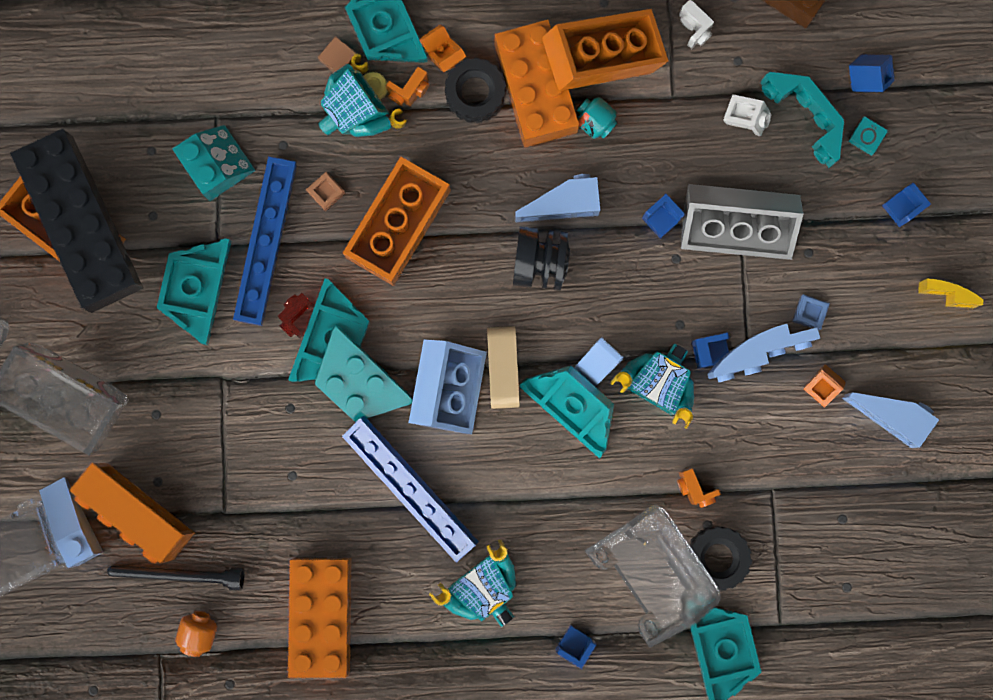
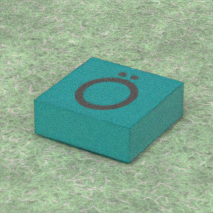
M864 116L848 142L872 156L888 130Z

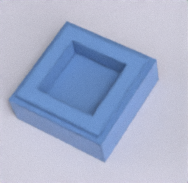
M803 294L800 297L792 322L812 329L817 328L819 331L822 328L830 303Z

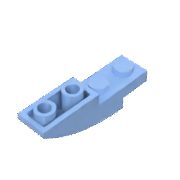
M784 324L755 335L737 345L723 356L707 374L708 379L717 377L719 383L734 379V373L744 371L745 376L761 372V366L769 364L766 353L771 358L786 354L784 348L795 346L796 351L813 347L812 341L820 339L818 329L813 328L790 334L788 325Z

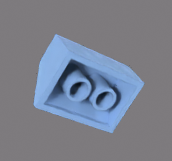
M424 339L409 423L472 435L487 352L448 341Z

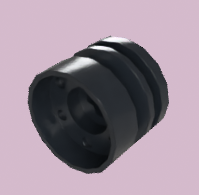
M520 227L513 286L531 288L536 275L541 276L542 289H547L548 277H553V290L561 291L562 284L567 276L570 256L567 239L568 232L561 231L559 243L555 244L553 243L554 230H549L545 242H539V231L537 228Z

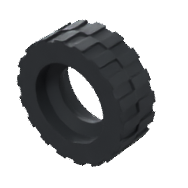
M468 58L461 63H457L455 68L450 70L448 79L446 78L445 81L447 105L449 104L452 113H455L459 119L466 120V122L482 123L484 120H490L492 116L499 113V109L504 105L506 84L502 72H499L498 67L495 64L492 65L486 59L474 58L469 60ZM470 78H481L489 87L488 97L481 103H469L462 95V86Z
M708 527L705 530L699 531L698 535L691 539V544L687 547L686 551L688 552L686 563L689 565L688 569L694 576L693 578L703 586L720 591L728 588L733 589L737 584L742 583L745 580V576L750 572V564L752 565L750 556L752 553L751 549L747 546V541L740 536L741 534L726 527ZM714 544H723L732 552V564L724 572H714L705 563V553Z

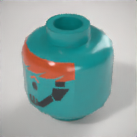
M600 97L594 98L592 101L586 99L576 110L580 114L577 118L579 127L593 139L600 136L604 139L618 123L615 120L617 112Z

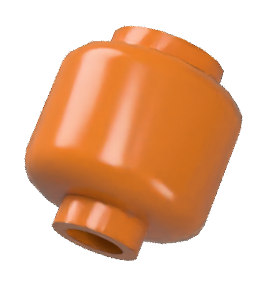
M194 611L193 614L182 617L175 642L183 654L193 657L201 656L202 653L211 650L217 625L210 619L208 613Z

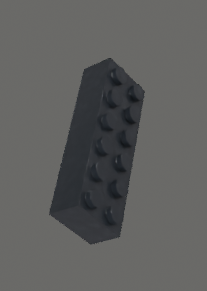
M62 128L11 152L10 155L81 309L93 313L144 289L74 137Z

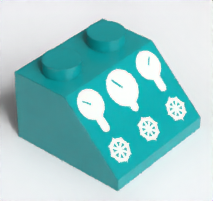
M225 125L195 133L172 148L201 193L209 201L256 171Z

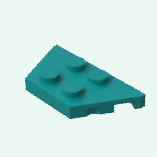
M351 0L345 6L367 60L417 63L428 61L402 0Z
M221 239L220 242L208 245L202 244L186 251L180 250L169 253L158 299V310L191 334L201 344L207 346L210 340L231 246L230 239Z
M325 278L288 379L291 382L316 379L332 334V329L336 324L360 347L365 338L370 321L329 279Z
M337 324L333 327L315 379V385L355 422L363 416L370 418L412 404L413 397Z
M572 366L523 380L519 387L600 459L607 450L614 403Z
M685 601L684 605L707 699L728 700L732 695L735 696L740 692L747 682H751L762 673L748 616Z

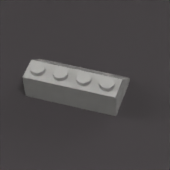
M688 184L684 205L685 215L683 217L681 249L792 260L804 214L801 197L796 194Z

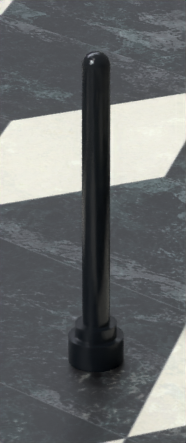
M111 565L107 569V574L111 577L218 583L228 587L229 590L236 591L243 589L245 577L244 568L231 567L230 570H225L224 572Z

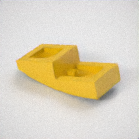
M929 278L919 282L918 293L946 295V306L976 308L983 305L981 297L959 285Z

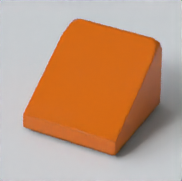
M825 364L803 389L825 408L844 389L846 382Z

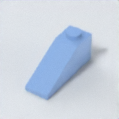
M590 174L573 176L574 179L567 180L515 212V222L598 216L600 202L597 177L590 178Z
M601 338L574 368L596 387L623 357Z
M853 392L845 394L842 398L910 448H920L939 421V419L932 415L934 411L920 402L916 404Z
M64 477L39 490L54 541L67 568L79 566L104 552L81 506L74 500L76 496L69 491L71 486L67 478Z

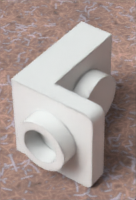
M689 0L682 7L679 16L686 28L696 31L688 43V46L692 49L697 43L702 46L711 37L712 32L710 30L714 21L692 0Z
M732 95L724 122L728 125L751 129L755 135L761 136L764 128H767L770 123L771 113L764 101Z

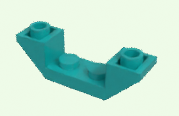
M776 72L767 73L760 82L762 91L767 98L773 99L778 104L795 91L798 102L804 108L808 107L814 115L815 123L821 129H825L828 132L812 148L815 150L814 155L821 164H826L830 168L840 159L844 119L810 77Z

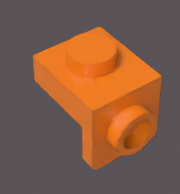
M441 24L420 38V42L430 60L443 72L454 68L457 63L466 57L463 49L450 38L445 27Z
M417 67L403 89L388 81L386 84V89L389 93L388 97L398 105L402 106L405 103L411 107L418 96L421 98L426 93L429 87L428 74L420 67Z
M693 468L679 472L681 478L677 480L679 489L683 496H688L691 504L696 505L699 503L700 508L715 503V497L721 495L719 489L702 493Z

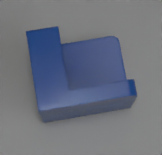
M860 55L849 65L853 91L884 92L895 81L892 55Z
M911 183L882 206L895 223L901 227L926 209L931 203L918 187Z
M665 194L645 212L642 219L661 239L682 220L685 214Z
M728 333L695 339L691 342L697 369L714 366L729 352L726 342L729 339Z
M570 625L555 650L558 655L582 669L597 643L594 639Z

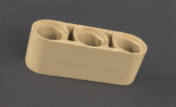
M515 326L487 327L491 409L518 408L519 385Z

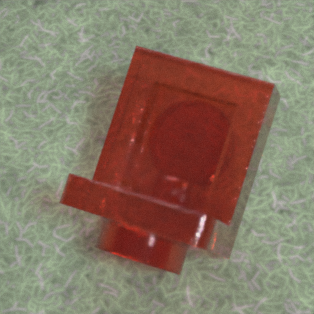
M303 293L298 296L294 294L284 303L285 309L277 317L282 321L279 326L287 335L292 337L295 334L300 339L304 336L293 323L313 303Z

